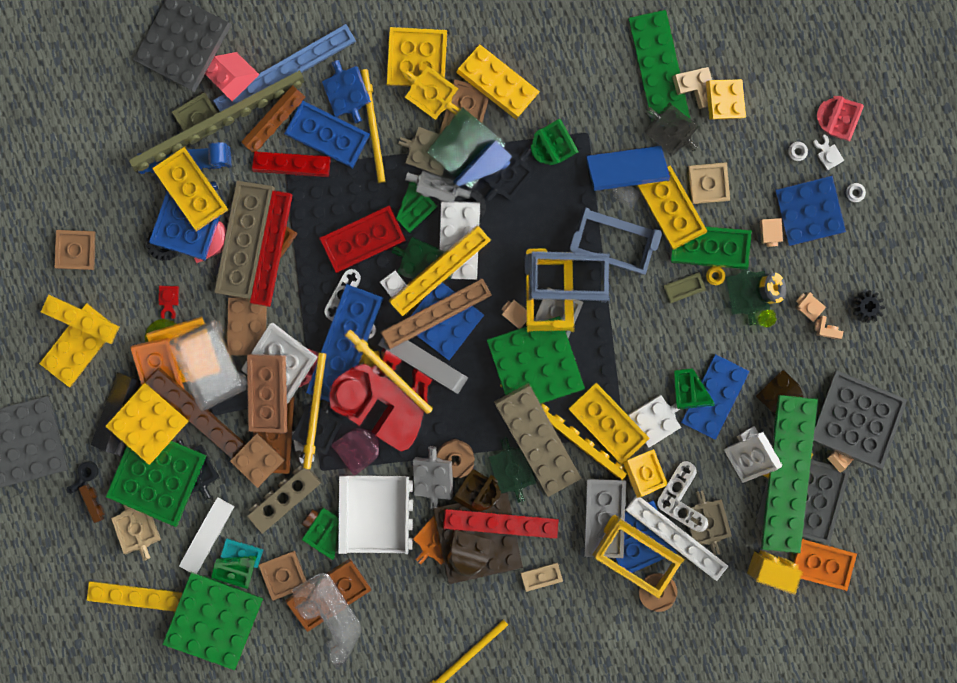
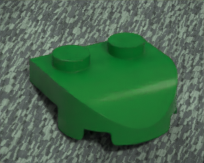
M557 119L546 127L539 129L534 134L533 144L531 145L534 157L539 162L548 165L561 163L579 152L561 119Z

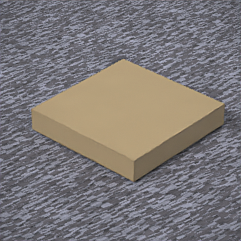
M727 163L688 166L692 204L730 201Z

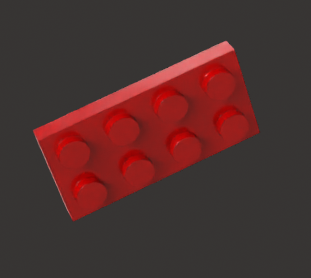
M390 205L320 238L336 273L406 241Z

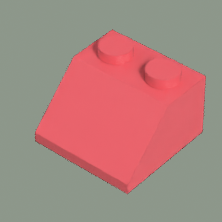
M237 52L214 56L205 73L231 101L238 97L259 76L258 72Z

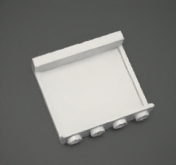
M339 476V554H408L409 550H412L413 538H409V530H413V519H409V511H413V500H409V492H413V480H409V476Z

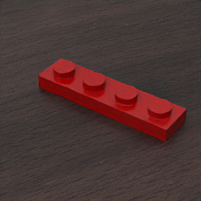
M254 151L252 171L329 177L331 158L328 156Z

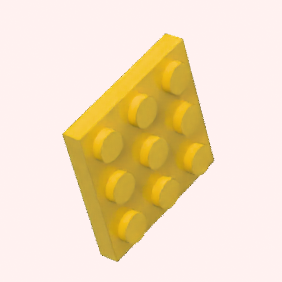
M390 27L387 85L411 87L412 83L403 77L408 70L417 77L422 74L427 66L445 78L447 30Z
M144 383L106 427L150 465L189 421Z

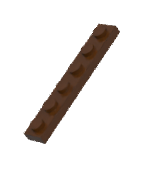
M160 367L146 381L148 386L230 458H233L245 446L246 443Z

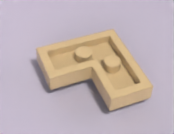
M709 67L672 76L677 95L694 91L699 109L708 107L706 81L712 80Z

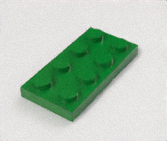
M706 227L707 233L674 250L672 249L671 263L748 269L752 230Z

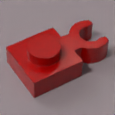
M159 286V305H164V309L161 311L162 319H165L167 311L172 313V319L176 318V311L173 309V305L179 306V286Z

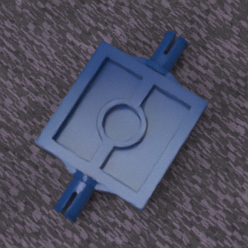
M339 60L331 63L335 74L322 81L335 117L351 113L354 123H359L362 119L358 110L364 105L371 103L370 97L358 67L354 66L348 70H342Z

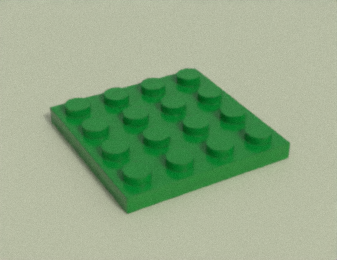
M558 316L546 321L561 320V317ZM527 327L487 340L505 396L529 383L539 403L542 404L585 389L566 331L527 332Z
M171 441L149 465L127 446L106 497L177 527L207 455Z
M190 572L162 645L235 670L263 598Z

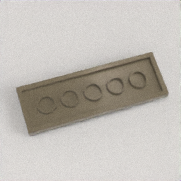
M243 181L236 182L214 293L251 300L272 191H275V187Z
M529 383L495 401L498 410L548 497L582 479Z

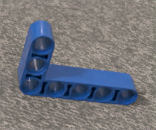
M210 143L208 148L187 150L200 170L202 168L219 169L227 166V168L232 167L231 148L226 143ZM172 152V153L166 155V158H165V159H167L168 157H170V156L173 155L174 153ZM155 161V162L149 164V167H148L147 169H145V170H143V171H139V170H138V173H139V174H145V172L155 173L152 168H154L156 165H158V164L161 163L162 161H160V162H156V161Z

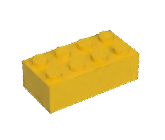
M760 550L759 553L754 552L747 574L758 582L795 594L803 571L799 570L798 565L788 559L779 556L777 558L768 552Z

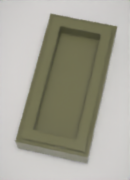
M700 272L664 285L670 304L706 290Z

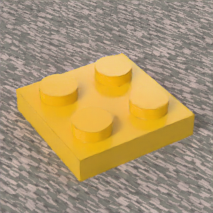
M742 79L706 81L709 120L746 118Z
M654 449L623 462L637 498L667 486L666 478Z

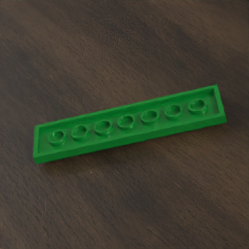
M778 395L772 449L782 467L769 472L761 542L762 550L801 553L818 399Z

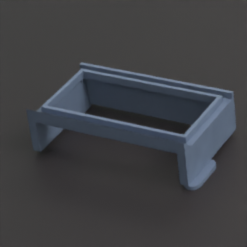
M583 208L577 231L572 239L570 252L593 253L578 247L586 219L648 238L639 267L609 258V265L646 275L652 251L658 249L662 232L593 212L589 208Z
M531 252L525 256V274L529 275V300L609 301V254ZM537 259L601 261V292L537 290Z

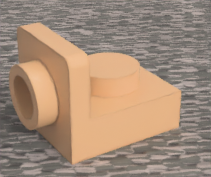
M808 292L806 295L802 293L796 300L798 305L795 308L814 322L826 307L813 297L811 292Z
M820 316V319H816L814 330L817 331L816 335L838 340L842 339L843 331H839V327L827 325V328H825L826 316Z
M835 451L827 458L840 473L854 460Z

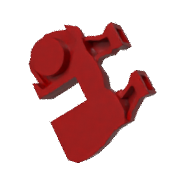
M382 349L381 360L394 371L396 365L401 362V359L387 349ZM374 363L370 366L365 364L354 366L334 380L330 390L329 401L330 407L335 412L361 425L378 399L388 405V407L371 432L399 451H404L411 447L420 429L424 411ZM414 368L412 371L413 383L411 388L428 404V386L433 380Z

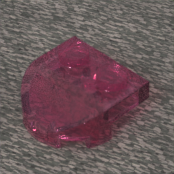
M355 428L331 446L355 476L377 459L380 443L370 430Z

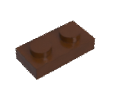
M89 484L80 487L79 490L93 522L97 523L104 520L103 515H105L103 506L101 504L98 505L95 499L98 497L95 488L90 487Z

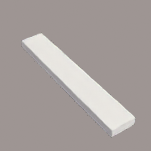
M635 496L625 510L714 580L717 581L728 568L727 564L641 497L637 498Z

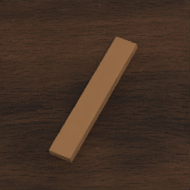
M482 278L382 331L381 335L390 350L492 295Z

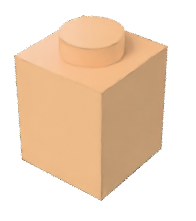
M781 218L760 221L761 244H766V247H776L778 243L783 242Z
M515 300L512 303L508 301L501 309L504 311L502 316L518 329H521L527 321V310Z

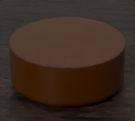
M311 509L301 524L308 528L318 516V512Z

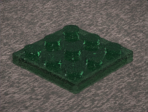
M461 107L426 153L457 178L491 140L497 141L502 147L506 143L466 109ZM478 179L464 185L471 189Z

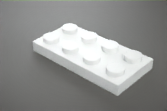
M441 201L440 250L446 252L476 225L479 226L480 202ZM478 252L453 272L451 279L477 280Z

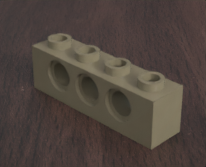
M299 466L292 472L295 476L290 480L285 478L278 484L280 488L275 493L271 490L263 497L265 501L261 505L256 503L249 509L250 514L247 517L262 534L322 483L311 469ZM295 480H300L303 483L302 490L294 489L293 483ZM280 493H286L288 495L289 499L287 503L280 502ZM266 505L273 507V515L265 514L264 508Z

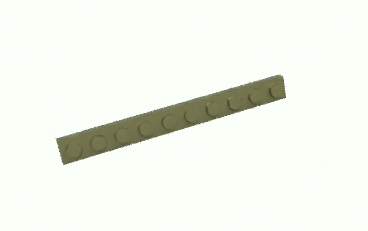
M299 70L130 159L129 162L135 172L138 170L143 171L149 167V164L164 160L166 155L172 152L176 153L183 146L198 142L201 139L200 137L215 133L218 130L217 128L232 124L235 121L234 119L249 115L252 112L251 110L266 106L269 103L268 101L274 98L280 99L292 85L297 89L300 88L302 83H304V77Z

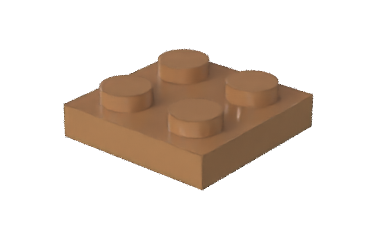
M56 230L55 269L94 270L96 232Z
M257 433L230 462L259 488L285 459Z
M295 551L259 564L272 601L308 586Z

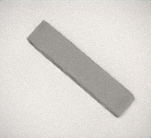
M383 337L378 344L459 394L468 379L462 373L408 340L390 350Z

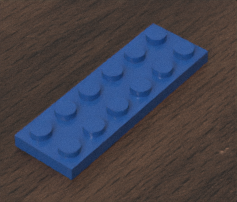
M346 284L321 353L326 354L321 399L329 401L330 390L334 380L342 373L359 365L363 352L360 353L354 347L355 345L345 336V333L350 329L359 339H363L367 343L383 297ZM317 364L306 393L313 395Z

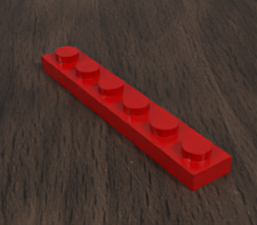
M272 191L250 300L251 304L271 306L293 196L291 193Z
M444 509L443 529L557 539L559 519Z

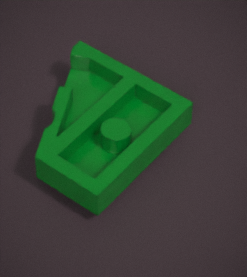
M411 181L396 218L409 233L438 207L429 197L416 192L418 186Z
M693 368L674 370L677 409L715 406L714 401Z
M323 507L302 540L333 560L336 553L339 517Z
M257 556L216 559L211 578L248 589Z

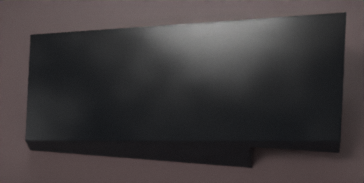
M117 372L92 439V446L108 453L124 455L127 445L111 432L106 425L140 389L142 384L139 379Z

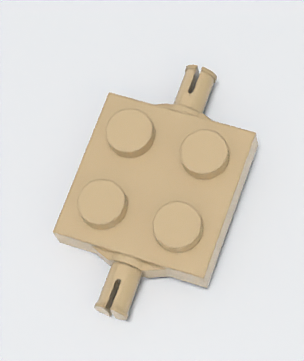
M123 505L125 511L111 518L122 551L125 555L133 551H140L143 561L150 559L147 547L161 540L154 518Z

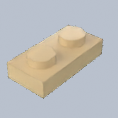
M558 562L521 572L526 592L563 582Z

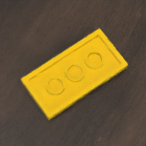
M480 44L456 72L516 120L540 92Z
M185 147L152 168L196 232L228 211L226 205Z
M670 165L667 167L670 175L669 181L640 184L637 187L671 248L674 250L707 233V229Z
M87 303L82 308V310L109 321ZM69 325L39 364L68 387H71L106 342Z
M597 383L569 408L576 418L621 465L650 439Z

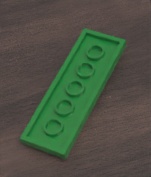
M662 10L629 18L653 130L691 122L685 93L677 95L672 76L680 74L667 11Z

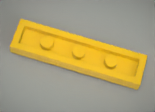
M48 295L41 310V313L110 344L113 343L120 328L118 325L51 295Z

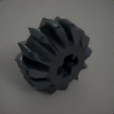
M868 290L866 295L864 292H860V298H854L858 304H852V308L858 309L853 314H861L858 317L859 321L865 318L866 323H870L871 319L876 322L877 316H883L879 309H885V306H880L879 303L883 302L884 299L877 300L879 293L876 292L872 296L871 290ZM870 302L869 305H872L873 308L869 309L868 312V309H865V304Z

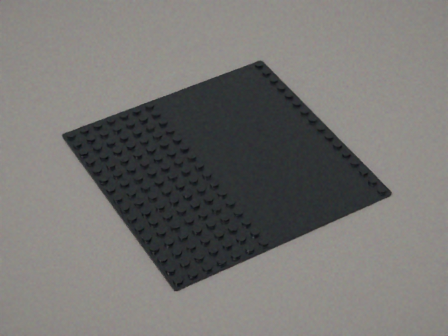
M588 133L569 134L579 152L561 163L548 165L539 162L531 153L525 161L535 173L511 201L498 193L491 201H488L484 196L491 187L483 178L459 186L462 189L476 190L483 196L486 210L483 217L479 220V227L491 241L478 251L477 280H449L446 278L442 283L456 293L483 278L492 296L473 305L484 316L450 360H447L418 336L408 341L462 373L468 379L459 394L431 378L433 381L428 386L427 400L432 411L429 414L424 412L415 441L409 449L399 451L371 432L388 407V405L377 399L361 425L331 409L330 412L343 421L327 455L318 452L320 469L322 471L413 461L415 457L427 458L429 457L428 447L436 446L437 454L438 449L452 439H458L467 443L472 448L473 453L520 448L495 404V401L504 397L505 394L500 386L501 382L487 340L518 330L516 326L502 316L504 311L501 309L508 301L512 303L515 300L527 310L526 251L528 249H546L547 252H570V246L574 233L578 228L582 209L589 208L590 211L598 213L596 191L593 189L586 162V156L591 155ZM533 139L501 142L499 144L503 148H508L512 153L520 155L525 147L531 150ZM487 144L452 148L451 156L462 159L461 164L458 167L448 163L444 168L442 176L455 180ZM409 153L382 156L386 181L383 183H378L374 157L358 159L353 169L340 162H331L329 177L286 174L288 193L293 195L290 213L292 230L297 233L294 239L307 349L321 353L332 321L325 315V308L347 270L353 269L359 272L361 280L357 288L383 297L374 322L376 333L367 341L368 347L372 351H380V358L383 349L378 345L382 339L381 332L409 318L423 301L422 299L403 316L390 303L389 300L392 297L380 282L394 271L398 272L402 257L392 253L394 247L336 273L320 240L321 237L389 205L395 218H397L410 181L406 180L407 173L419 176L422 174V171H425L406 164ZM429 197L438 207L411 233L397 220L406 240L396 245L397 247L405 250L410 239L414 237L440 249L441 201L439 198ZM467 198V199H464L462 202H475V201H474L473 199H470V198L468 199V198ZM586 219L578 248L596 254H603L599 222ZM572 260L573 291L601 292V262ZM564 264L537 265V290L551 288L564 291ZM353 273L352 275H347V278L349 279L347 283L348 285H350L352 281H357V278H355V273ZM398 273L406 285L412 281V279ZM344 289L339 290L337 293L339 300H341ZM534 299V319L543 299ZM579 300L583 304L574 323V332L570 333L568 340L585 389L543 404L549 408L548 412L550 414L560 416L564 420L563 424L568 428L572 426L580 432L578 436L583 440L585 438L593 440L597 438L576 418L569 408L595 383L620 408L621 402L609 301ZM337 307L329 308L328 311L331 317L335 315ZM527 321L521 328L527 327ZM401 359V362L396 365L394 372L409 387H412V371L415 367ZM320 398L319 408L324 407L326 400ZM555 429L562 443L571 442Z

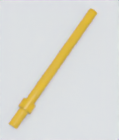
M368 69L361 70V77L371 100V103L366 104L375 167L378 183H383L386 181L372 98L373 86L370 84Z
M350 329L345 333V336L355 345L354 347L360 353L363 352L426 414L432 411V408L368 347V343L363 339H359Z
M325 353L318 354L307 442L303 449V453H305L303 468L311 469L312 455L315 454L316 446H314L325 368Z
M503 619L437 680H433L430 683H445L508 626L506 621Z

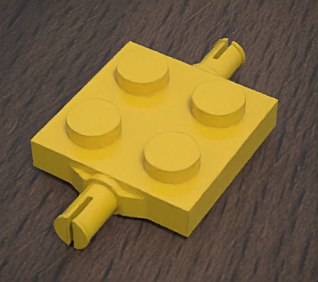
M429 66L417 77L408 70L403 77L412 83L409 92L405 96L406 99L435 120L446 109L456 116L460 108L451 102L459 88Z

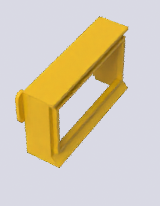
M528 249L526 251V255L530 254L531 252H547V250ZM537 259V265L564 264V291H573L572 260ZM526 275L527 332L565 330L574 332L573 300H565V320L534 321V300H529V275Z
M613 515L604 527L605 535L593 552V557L660 599L661 594L685 559L631 526L617 515ZM619 529L672 562L656 587L651 586L603 555Z

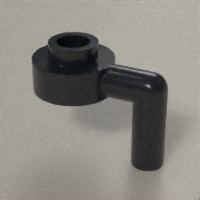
M86 461L78 467L79 478L76 483L67 487V493H74L86 481H91L98 476L99 470L94 462ZM88 467L91 469L92 473H89L87 471Z

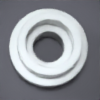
M795 142L789 147L788 153L791 159L801 161L806 158L808 149L804 143ZM796 148L801 149L800 155L795 154Z
M859 183L849 185L846 190V196L852 202H860L866 194L865 188ZM854 189L859 191L858 196L852 194Z

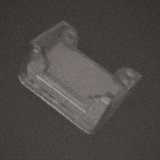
M215 319L174 336L169 341L172 352L202 412L247 390L246 385H248L246 376L237 372L222 340L224 329L221 323L216 322Z
M321 573L292 590L299 613L306 619H312L320 615L332 635L331 640L327 642V646L330 649L329 657L334 667L337 668L348 660L362 628L331 577Z

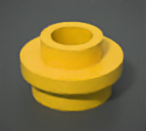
M711 267L706 273V279L711 285H720L725 280V272L720 267ZM714 272L719 274L717 280L712 278Z

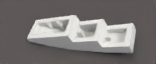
M220 498L216 499L179 565L181 568L188 572H199L234 506Z

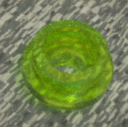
M764 310L758 317V323L765 328L773 326L777 320L776 313L773 310Z

